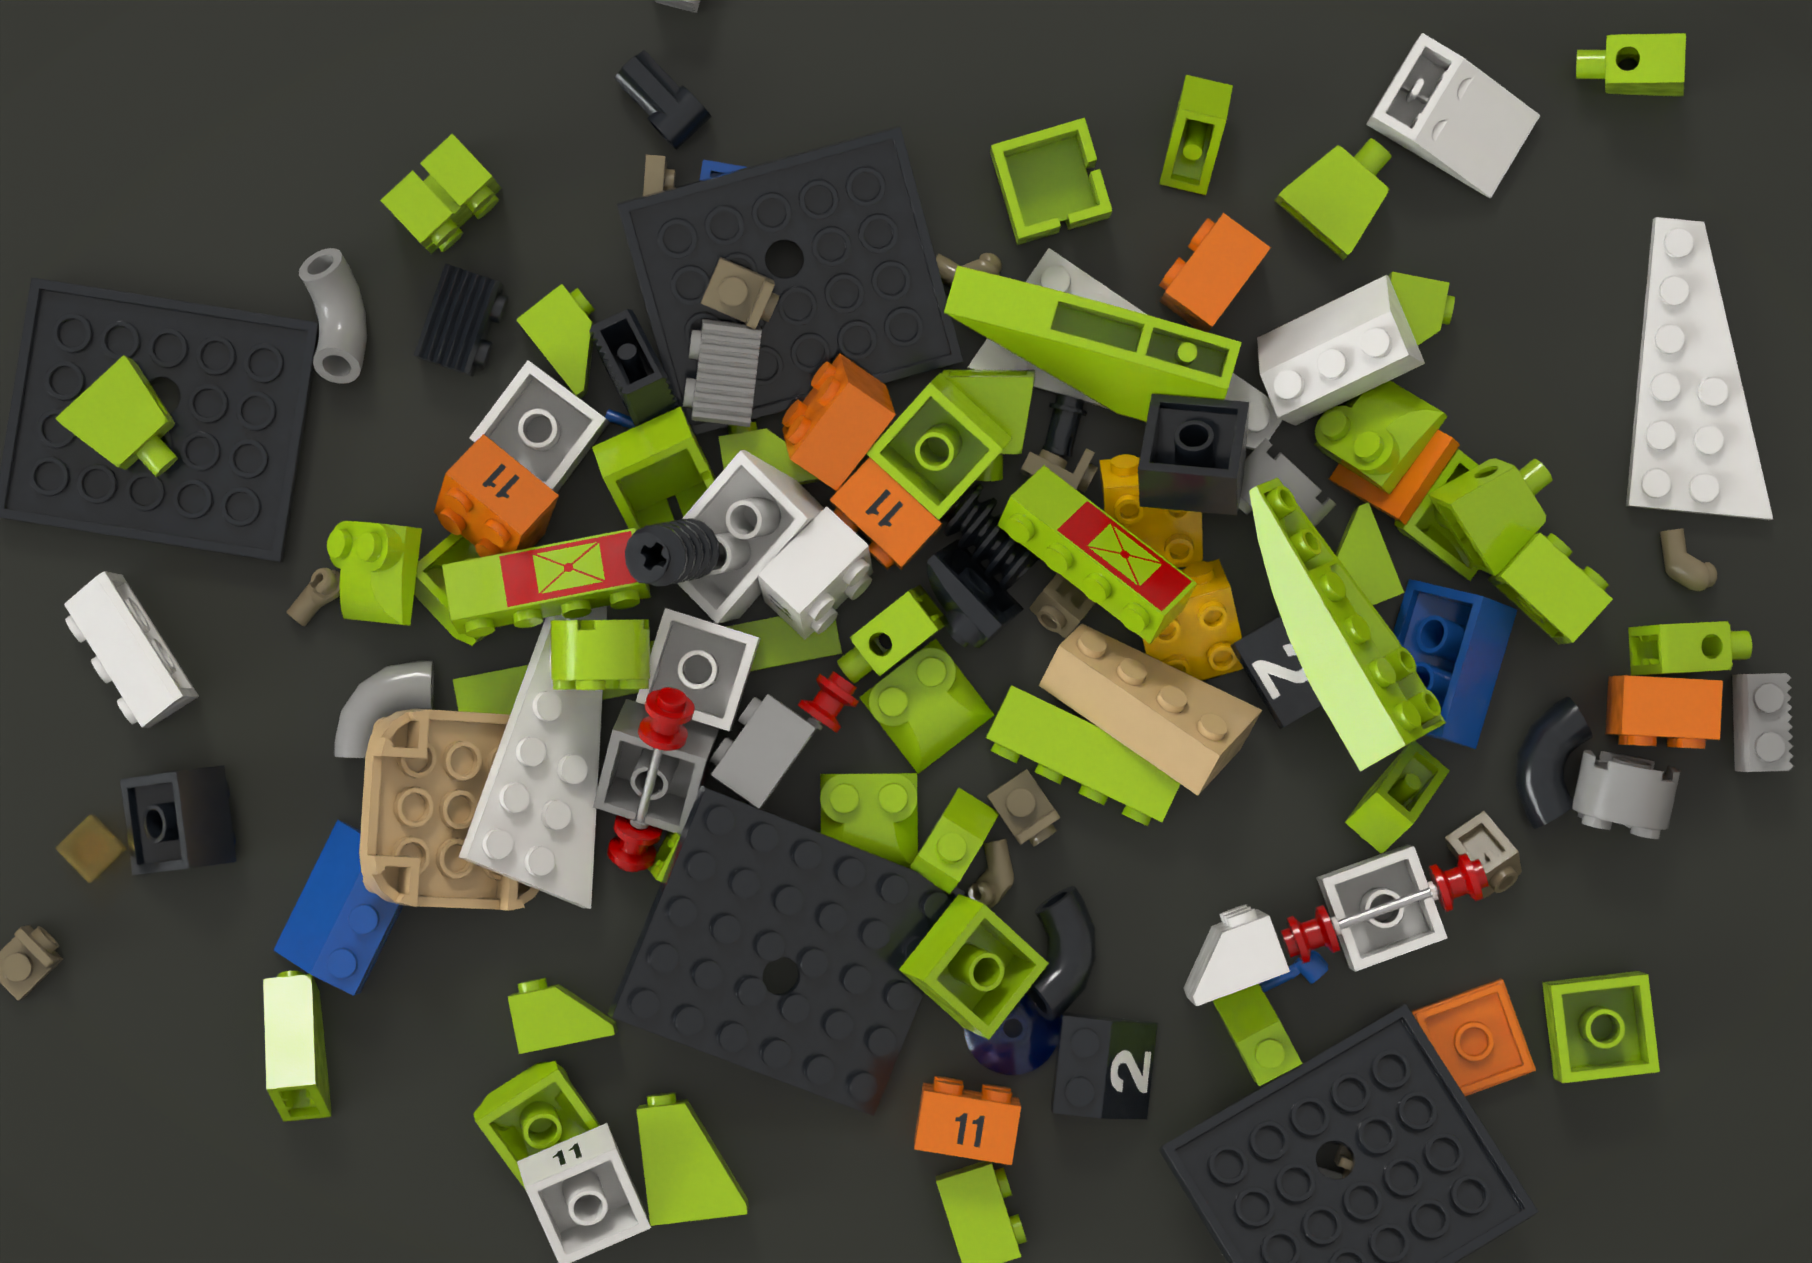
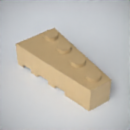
M1082 623L1058 646L1039 684L1045 691L1197 796L1241 750L1262 712L1261 709Z

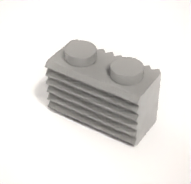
M703 319L701 331L692 330L689 359L698 360L696 379L686 378L683 407L692 408V420L750 427L762 332L761 326L757 325L756 329L746 326V324Z
M1787 673L1732 675L1735 771H1790L1793 767L1789 762L1793 757L1789 750L1793 746L1788 742L1793 737L1788 732L1793 727L1788 723L1792 718L1788 713L1792 706L1787 703L1792 698L1787 693L1792 687L1787 684L1791 679Z

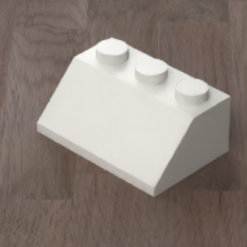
M1387 275L1257 338L1260 376L1275 413L1279 419L1295 426L1425 364L1393 285Z
M740 450L682 518L699 520L713 530L719 543L720 554L717 565L710 574L700 579L677 584L716 624L740 618L762 593L757 574L824 507L797 480L751 453Z
M106 571L100 573L64 604L70 613V616L65 618L69 629L80 643L87 640L96 654L91 659L95 670L106 684L113 681L122 696L117 700L118 706L132 725L138 722L142 728H151L199 697L122 574Z
M1247 904L1219 914L1222 922L1211 926L1183 988L1186 997L1195 1006L1290 972L1269 915L1258 909H1251L1250 906L1247 907Z

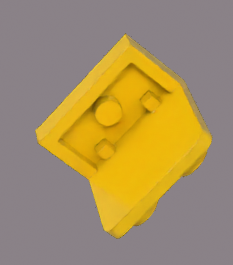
M1122 454L1112 459L1099 460L1104 512L1177 568L1187 567L1194 562L1203 560L1202 512L1140 507L1138 482L1140 457Z
M1219 559L1210 562H1194L1185 569H1181L1183 573L1197 583L1185 608L1151 644L1143 638L1142 641L1147 655L1202 681L1243 669L1230 647L1231 644L1240 640L1242 635L1231 587Z

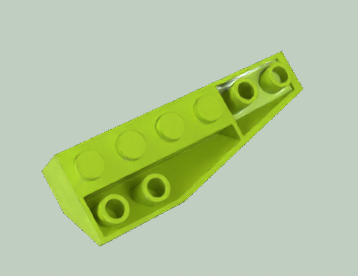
M957 266L944 314L1116 414L1147 422L1152 394L1225 400L1242 343L1114 305L962 266Z
M1278 477L1249 490L1261 554L1272 594L1288 638L1313 691L1360 771L1366 769L1445 724L1446 722L1441 715L1439 701L1431 691L1426 689L1417 674L1413 656L1406 648L1401 646L1397 637L1296 503L1290 490L1282 484Z

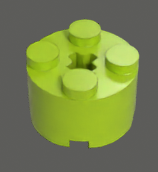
M649 619L551 621V680H553V690L649 689Z

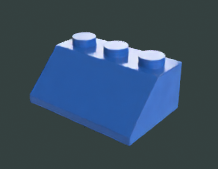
M1409 579L1393 633L1401 646L1406 648L1413 656L1416 663V672L1426 689L1436 696L1441 707V715L1446 722L1426 735L1476 749L1517 609L1484 596Z
M337 820L277 941L274 951L310 975L355 996L362 992L404 905L384 901L377 894L371 893L365 888L359 856L361 830L341 820Z

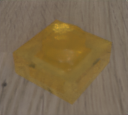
M90 814L55 849L88 883H92L127 848L94 814Z

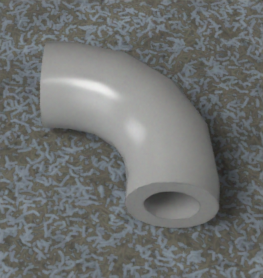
M327 248L308 257L299 269V276L312 298L319 323V340L313 359L315 371L330 382L344 384L356 380L363 366L367 342L366 312L360 288L349 264L340 250Z
M413 661L386 666L361 682L341 710L334 741V756L365 758L373 726L378 719L388 717L396 711L432 709L434 700L433 661Z

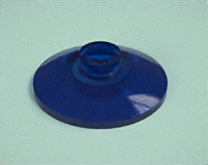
M1024 994L989 1040L965 1028L964 1034L971 1053L983 1066L1000 1074L1020 1075L1037 1069L1053 1054L1058 1044L1060 1016L1053 1021L1046 1020L1038 1013L1028 1000L1026 994ZM1017 1019L1021 1022L1022 1031L1018 1036L1010 1037L1004 1033L1003 1026L1007 1020Z

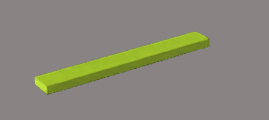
M780 616L726 626L727 628L761 638L750 672L842 654L836 619L825 631L820 634L814 631L806 640ZM650 641V654L654 645V641ZM528 665L453 679L458 711L510 715ZM639 689L603 690L602 700L637 694Z

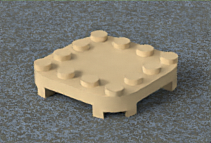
M409 709L396 711L392 715L382 717L375 722L365 755L359 849L363 883L369 892L377 894L384 901L412 907L497 909L506 911L525 908L524 904L537 895L539 890L459 858L510 715Z

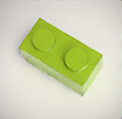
M982 1161L936 1176V1183L962 1263H1004L1021 1257L1018 1245L1027 1242L1019 1214L1009 1217L1004 1198L1012 1196V1192L1004 1167L994 1170L992 1162Z

